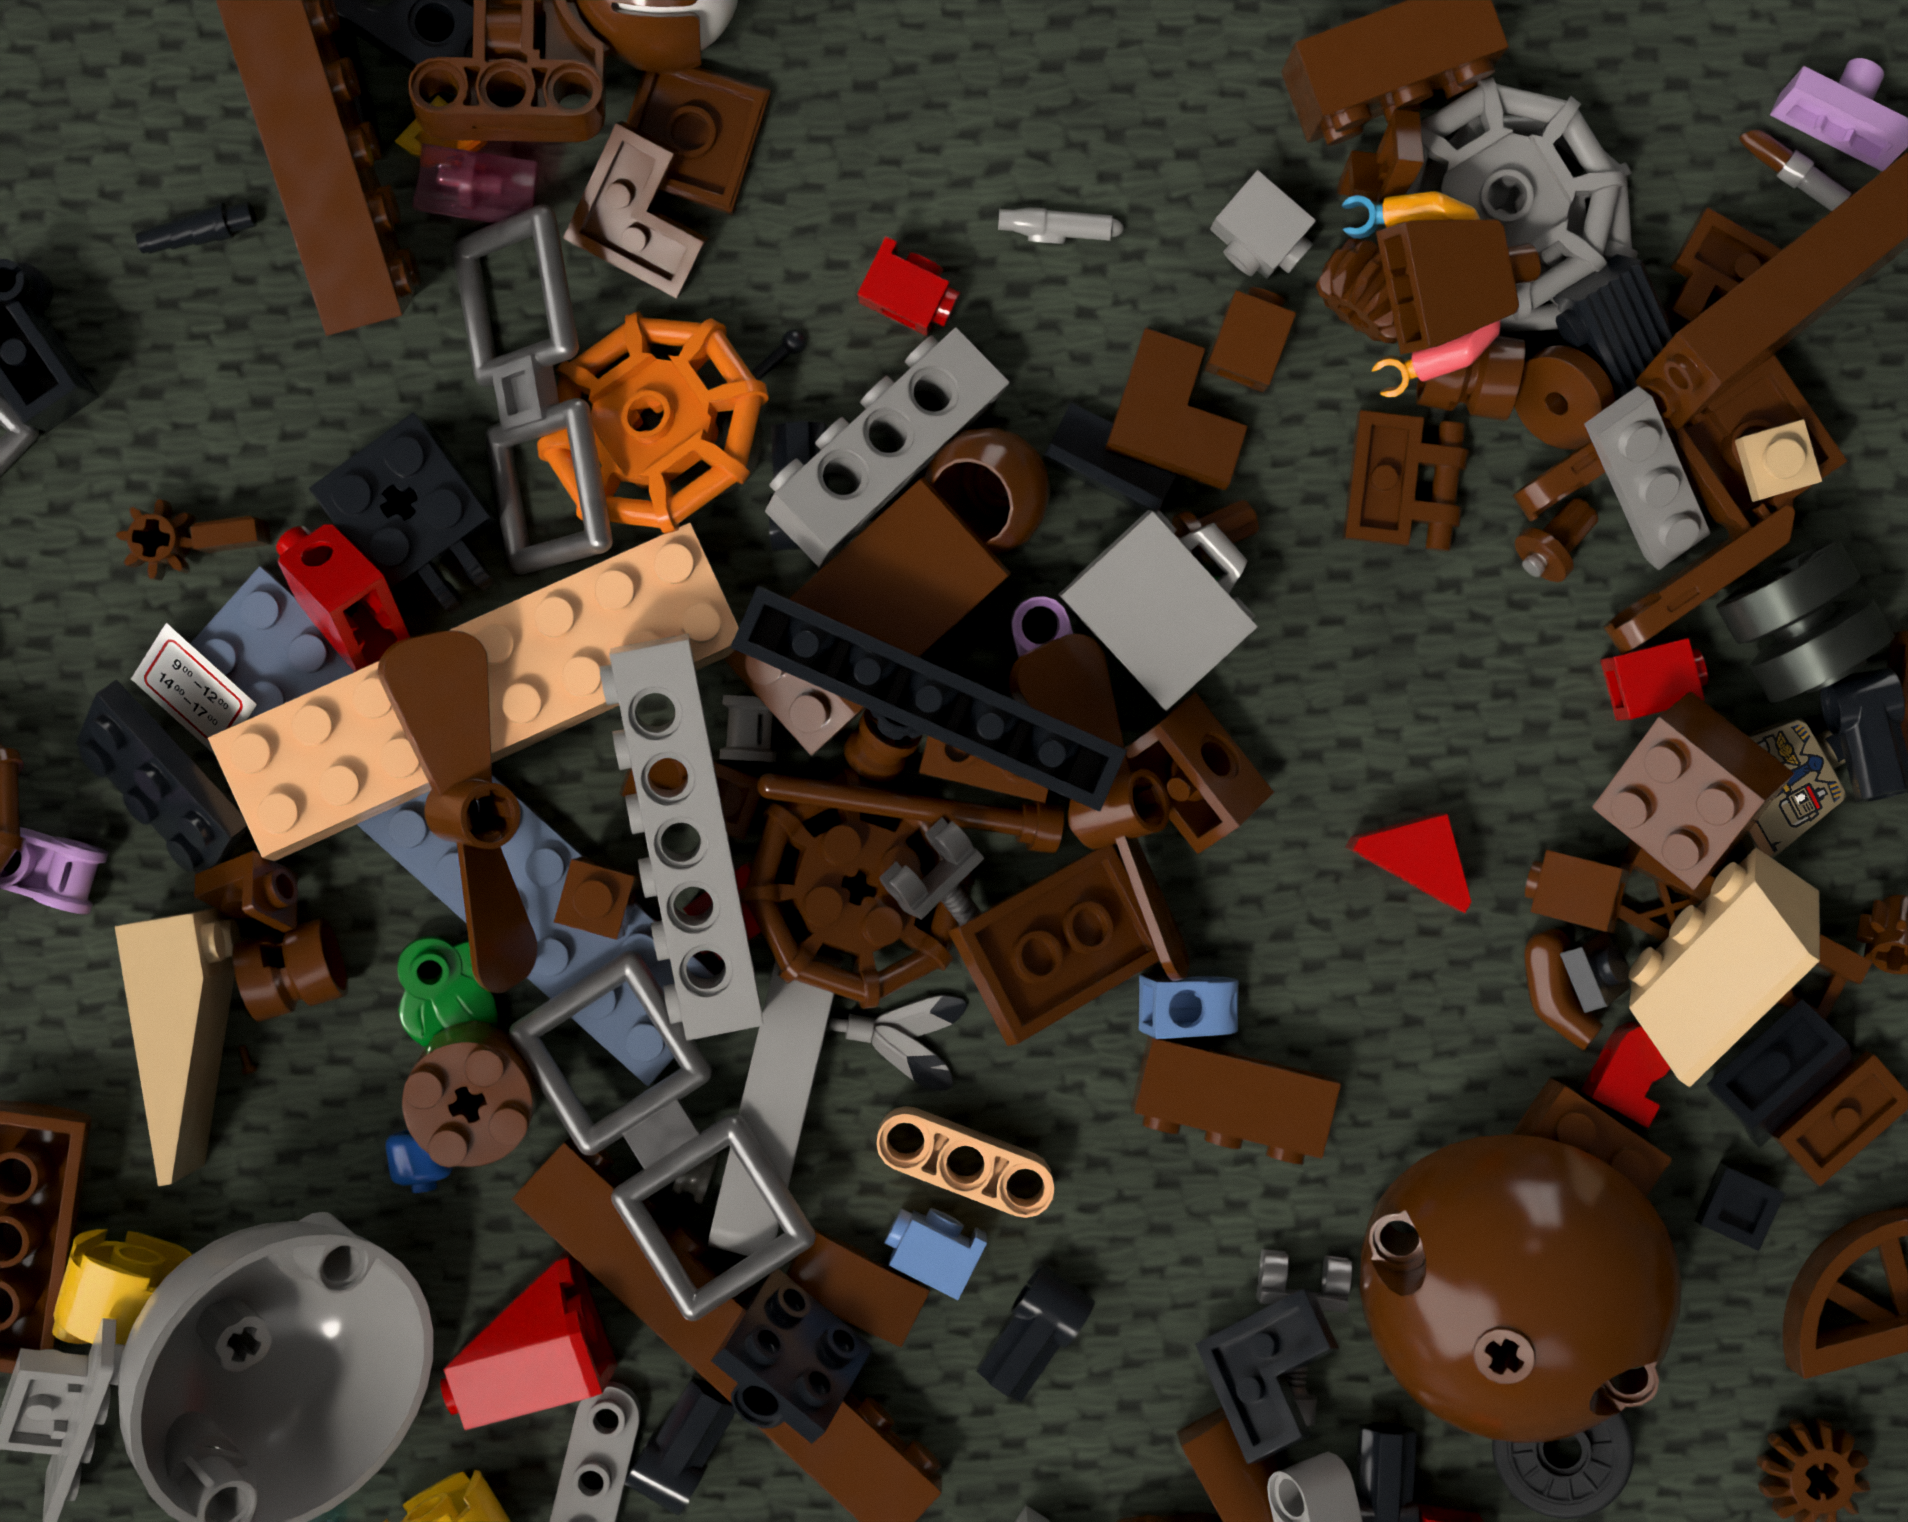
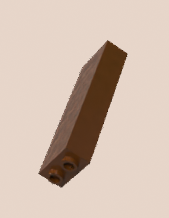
M1908 152L1674 335L1635 381L1641 389L1653 397L1662 418H1667L1679 430L1908 248Z

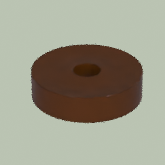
M1560 345L1546 347L1524 363L1521 383L1514 407L1526 428L1544 443L1560 449H1578L1592 442L1584 423L1616 402L1613 386L1607 374L1594 359L1580 350Z

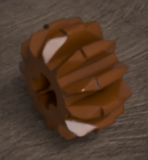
M1349 238L1340 249L1334 251L1325 263L1322 274L1315 285L1318 294L1323 298L1325 306L1333 310L1339 316V320L1351 325L1356 332L1360 331L1366 334L1372 341L1395 344L1398 340L1379 247L1369 240L1362 241Z
M1815 1418L1809 1430L1798 1419H1790L1788 1430L1791 1438L1787 1441L1776 1433L1768 1434V1441L1777 1452L1775 1456L1762 1455L1756 1457L1757 1465L1763 1471L1769 1473V1475L1758 1482L1760 1492L1766 1497L1774 1498L1772 1510L1782 1519H1787L1794 1515L1795 1522H1816L1818 1517L1821 1522H1838L1837 1510L1841 1508L1851 1515L1859 1514V1507L1851 1499L1853 1492L1863 1493L1871 1491L1870 1483L1857 1474L1868 1466L1869 1462L1867 1456L1860 1450H1852L1855 1438L1845 1429L1833 1432L1829 1422L1822 1418ZM1813 1465L1822 1473L1820 1478L1814 1483L1805 1475L1807 1470Z

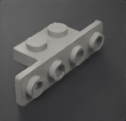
M101 1319L89 1355L69 1354L53 1349L32 1350L21 1348L0 1408V1450L52 1454L46 1470L43 1522H57L65 1500H76L81 1479V1463H89L93 1454L96 1436L95 1424L104 1425L111 1395L109 1384L118 1385L122 1353L125 1345L115 1344L116 1319Z

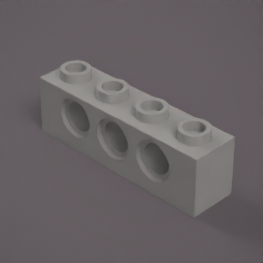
M956 327L940 342L932 335L926 338L905 360L910 369L895 383L888 376L881 379L860 401L866 410L850 424L843 417L835 421L815 442V445L821 450L805 465L797 458L794 459L770 483L769 486L775 493L765 512L818 567L930 464L941 447L952 437L967 430L992 407L1010 383ZM925 391L931 393L938 399L941 410L932 412L923 409L916 402L914 392ZM883 432L888 434L895 441L897 452L884 453L876 449L869 439V433ZM827 473L843 475L849 480L853 493L848 495L833 493L825 485L823 475Z

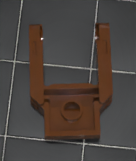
M1775 355L1769 357L1679 430L1667 418H1662L1688 482L1716 523L1723 525L1728 530L1729 536L1716 547L1621 611L1603 626L1621 654L1647 641L1790 542L1795 510L1793 509L1794 498L1812 485L1752 502L1735 444L1736 439L1804 419L1821 479L1847 462ZM1591 442L1572 452L1523 486L1512 496L1531 522L1559 500L1575 490L1588 485L1604 474L1605 469Z

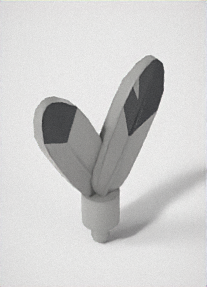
M937 994L893 1008L876 1018L849 1014L848 1020L832 1018L829 1021V1028L834 1031L845 1032V1039L871 1043L872 1040V1045L913 1081L925 1088L943 1091L948 1090L953 1085L952 1075L946 1063L932 1050L913 1037L952 1025L964 1014L966 1002L963 998L955 995Z

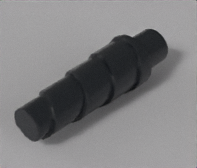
M221 202L217 203L214 207L198 210L194 214L176 218L172 222L153 226L149 230L136 233V242L143 254L147 252L151 254L170 248L174 250L193 244L197 246L216 240L220 242L233 238L234 232L256 227L257 219L250 202L230 207Z

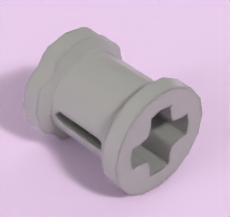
M723 695L722 705L729 708L726 747L720 749L719 759L776 762L777 752L771 749L773 713L758 697Z

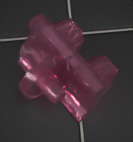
M422 143L419 178L412 207L417 211L491 223L499 222L533 208L539 164L535 161Z

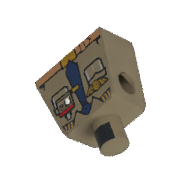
M1802 718L1783 719L1745 733L1795 773L1741 840L1740 843L1747 855L1755 848H1758L1769 857L1774 858L1846 797V792L1834 772L1835 768L1846 763L1839 736H1833L1828 728L1814 736Z

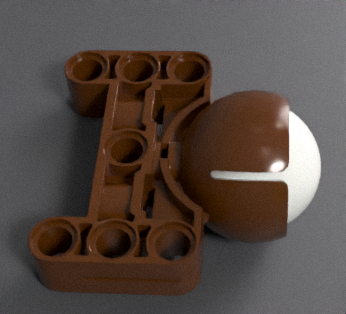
M474 0L473 57L429 58L419 63L410 74L408 89L417 122L425 133L433 138L442 140L588 141L600 132L605 123L606 57L608 55L637 70L660 74L683 72L702 65V50L715 42L724 32L734 15L738 0ZM546 27L545 59H541L539 29H545ZM447 91L457 95L453 102L445 106L438 107L427 103L428 99L437 92ZM505 93H516L524 97L514 107L503 108L493 103L497 97ZM572 94L584 95L590 99L585 106L577 109L565 108L559 104L563 98Z

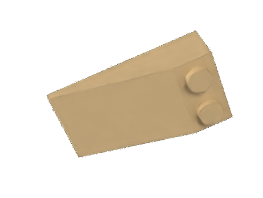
M217 908L151 918L115 926L158 1186L173 1184L205 1166L235 976L232 950L235 943L241 942L236 920L234 918L227 919V916Z

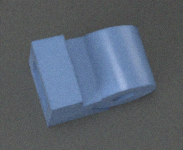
M1164 974L1139 975V1031L1155 1039L1214 1036L1237 1032L1238 979L1197 976L1186 977L1183 980L1173 982Z

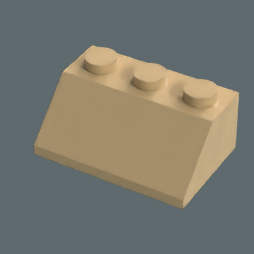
M1755 848L1739 865L1731 862L1719 873L1711 887V894L1697 908L1689 905L1678 915L1671 926L1669 937L1656 950L1649 947L1635 960L1628 975L1629 979L1632 980L1629 1009L1679 1081L1691 1087L1820 961L1819 890L1758 848Z

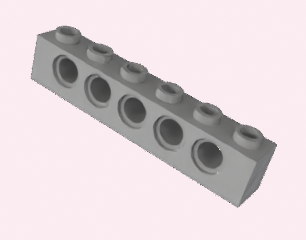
M689 633L611 648L609 653L611 665L600 666V675L607 706L619 704L624 729L612 731L619 769L632 768L637 793L625 795L632 834L645 832L649 857L638 859L645 898L658 897L662 920L651 922V930L658 961L670 959L675 983L663 985L670 1024L683 1022L686 1041L764 1026L762 1007ZM651 693H660L667 696L674 704V716L668 723L661 726H651L644 723L636 711V706L641 698ZM664 758L678 760L685 766L688 773L685 782L680 787L672 790L657 787L649 776L650 768L654 763ZM687 823L698 831L700 840L691 851L676 853L668 849L663 843L662 835L664 831L672 824ZM699 887L707 891L713 901L709 909L703 914L690 916L682 913L677 908L674 902L676 896L685 888ZM708 950L717 953L724 960L723 969L711 978H700L694 975L689 970L687 963L697 952Z

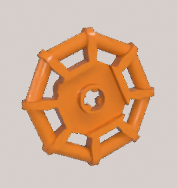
M639 311L627 314L624 324L571 362H561L556 369V373L560 376L557 385L559 403L573 398H581L582 393L589 395L588 400L593 404L591 418L598 458L602 465L600 469L610 522L660 528L664 534L678 531L681 521L736 482L744 484L751 474L747 469L760 409L768 401L767 386L764 382L755 379L727 339L726 327L712 318L705 320L703 323L643 317ZM652 344L683 347L679 356H669L671 360L656 359L651 354ZM629 352L630 356L599 379L595 377V375ZM707 360H711L727 383L708 390L697 372ZM651 408L655 413H660L664 410L661 422L656 428L650 431H637L644 423L640 415L644 410ZM733 410L723 451L714 444L719 433L716 419L718 412ZM566 428L539 439L537 442L538 456L541 460L550 464L576 504L577 517L583 520ZM700 460H703L712 467L680 491L673 494L670 482ZM621 482H630L639 488L649 489L652 501L614 497V494Z

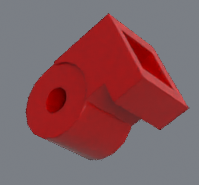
M1638 1021L1626 1022L1617 1027L1610 1035L1580 1092L1649 1128L1660 1105L1645 1096L1652 1082L1665 1076L1670 1070V1066Z

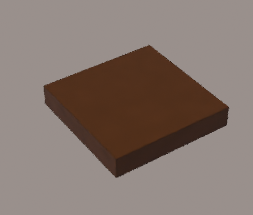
M699 67L688 71L666 74L643 71L626 123L678 150L659 192L733 215L772 96L771 90Z

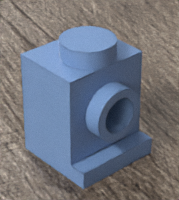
M901 1208L884 1243L894 1248L890 1255L889 1266L959 1300L987 1244V1233L975 1227L972 1235L968 1238L960 1234L964 1225L944 1212L930 1208L927 1216L915 1210L910 1213Z

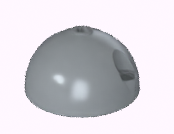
M328 1212L312 1213L299 1221L266 1223L238 1230L211 1242L185 1259L165 1277L141 1310L124 1347L118 1376L120 1429L126 1452L151 1498L169 1516L179 1522H308L336 1507L357 1492L382 1468L401 1444L417 1416L428 1387L433 1362V1326L428 1303L418 1282L402 1262L381 1247L354 1234Z

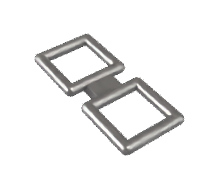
M541 204L462 236L452 246L474 377L476 382L482 387L494 386L500 423L488 428L485 440L507 565L510 571L517 575L601 554L608 551L613 543L590 407L586 401L580 398H573L559 403L553 365L575 357L579 350L556 214L550 206ZM533 236L551 338L497 357L480 257ZM567 428L585 531L530 546L513 446Z
M635 951L622 953L511 1025L509 1029L511 1042L580 1152L585 1155H594L624 1136L644 1168L618 1185L611 1194V1201L685 1319L689 1321L701 1319L814 1244L816 1239L814 1229L743 1117L738 1114H729L700 1132L680 1099L708 1082L712 1075V1069L694 1039L686 1041L683 1022L670 1024L664 991L639 953ZM627 981L681 1069L594 1124L540 1039V1036ZM730 1145L785 1233L697 1289L642 1201Z

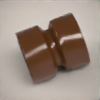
M1499 335L1470 366L1425 382L1418 378L1416 404L1452 411L1460 402L1466 404L1470 415L1503 422L1507 421L1513 410L1521 383L1525 359L1524 339Z
M324 917L297 925L296 928L285 932L284 939L282 940L273 933H269L234 944L232 957L237 985L247 1010L257 1022L295 1011L298 1000L301 999L309 1006H314L348 994V975L334 930Z

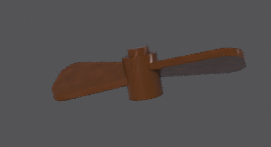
M440 630L408 637L395 642L383 653L378 664V678L432 788L425 803L427 825L438 838L457 843L473 975L483 989L494 993H503L527 978L533 970L537 958V939L501 849V846L509 842L518 829L520 807L517 798L511 790L501 784L492 783L487 652L478 639L462 631Z
M1082 634L1066 635L1034 648L1017 659L1009 675V689L1015 701L1125 749L1105 654L1101 646L1094 639ZM1125 755L1101 811L1099 812L1070 799L1068 823L1074 835L1091 849H1099L1117 844L1159 960L1167 976L1175 982L1185 979L1188 974L1189 959L1180 930L1137 839L1138 837L1159 832L1165 828L1170 816L1169 798L1162 781L1155 773L1148 769L1130 772L1127 756Z

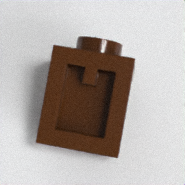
M253 850L195 874L194 897L221 910L224 915L237 919L253 917L281 932H287L297 926L298 873L275 861L262 858L258 852Z

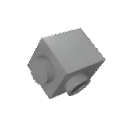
M1257 170L1215 218L1210 230L1228 245L1223 253L1239 270L1248 276H1253L1258 271L1268 279L1278 266L1289 273L1309 251L1313 243L1305 235L1316 220Z

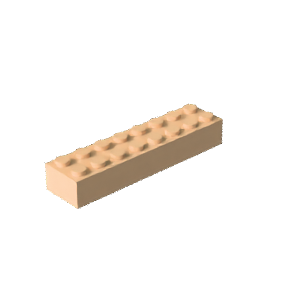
M691 523L679 527L678 531L658 536L450 630L462 631L474 636L482 643L487 652L491 760L493 763L619 706V704L607 706L599 668L600 666L611 665L609 656L611 648L689 633L695 669L697 671L728 657L734 651L730 647L739 627ZM379 661L208 737L262 858L272 861L279 860L432 790L378 678Z

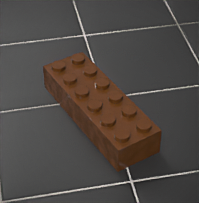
M216 0L325 335L328 336L402 316L415 297L414 286L421 285L420 274L410 247L400 249L394 224L401 223V215L393 189L390 185L380 186L374 167V161L381 159V151L376 133L370 121L360 123L353 97L361 95L355 67L349 56L340 58L332 32L341 29L334 1Z

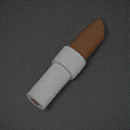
M1752 130L1739 137L1740 142L1758 160L1777 172L1776 176L1793 189L1798 187L1831 212L1850 197L1851 192L1814 167L1812 160L1798 150L1793 152L1764 131Z

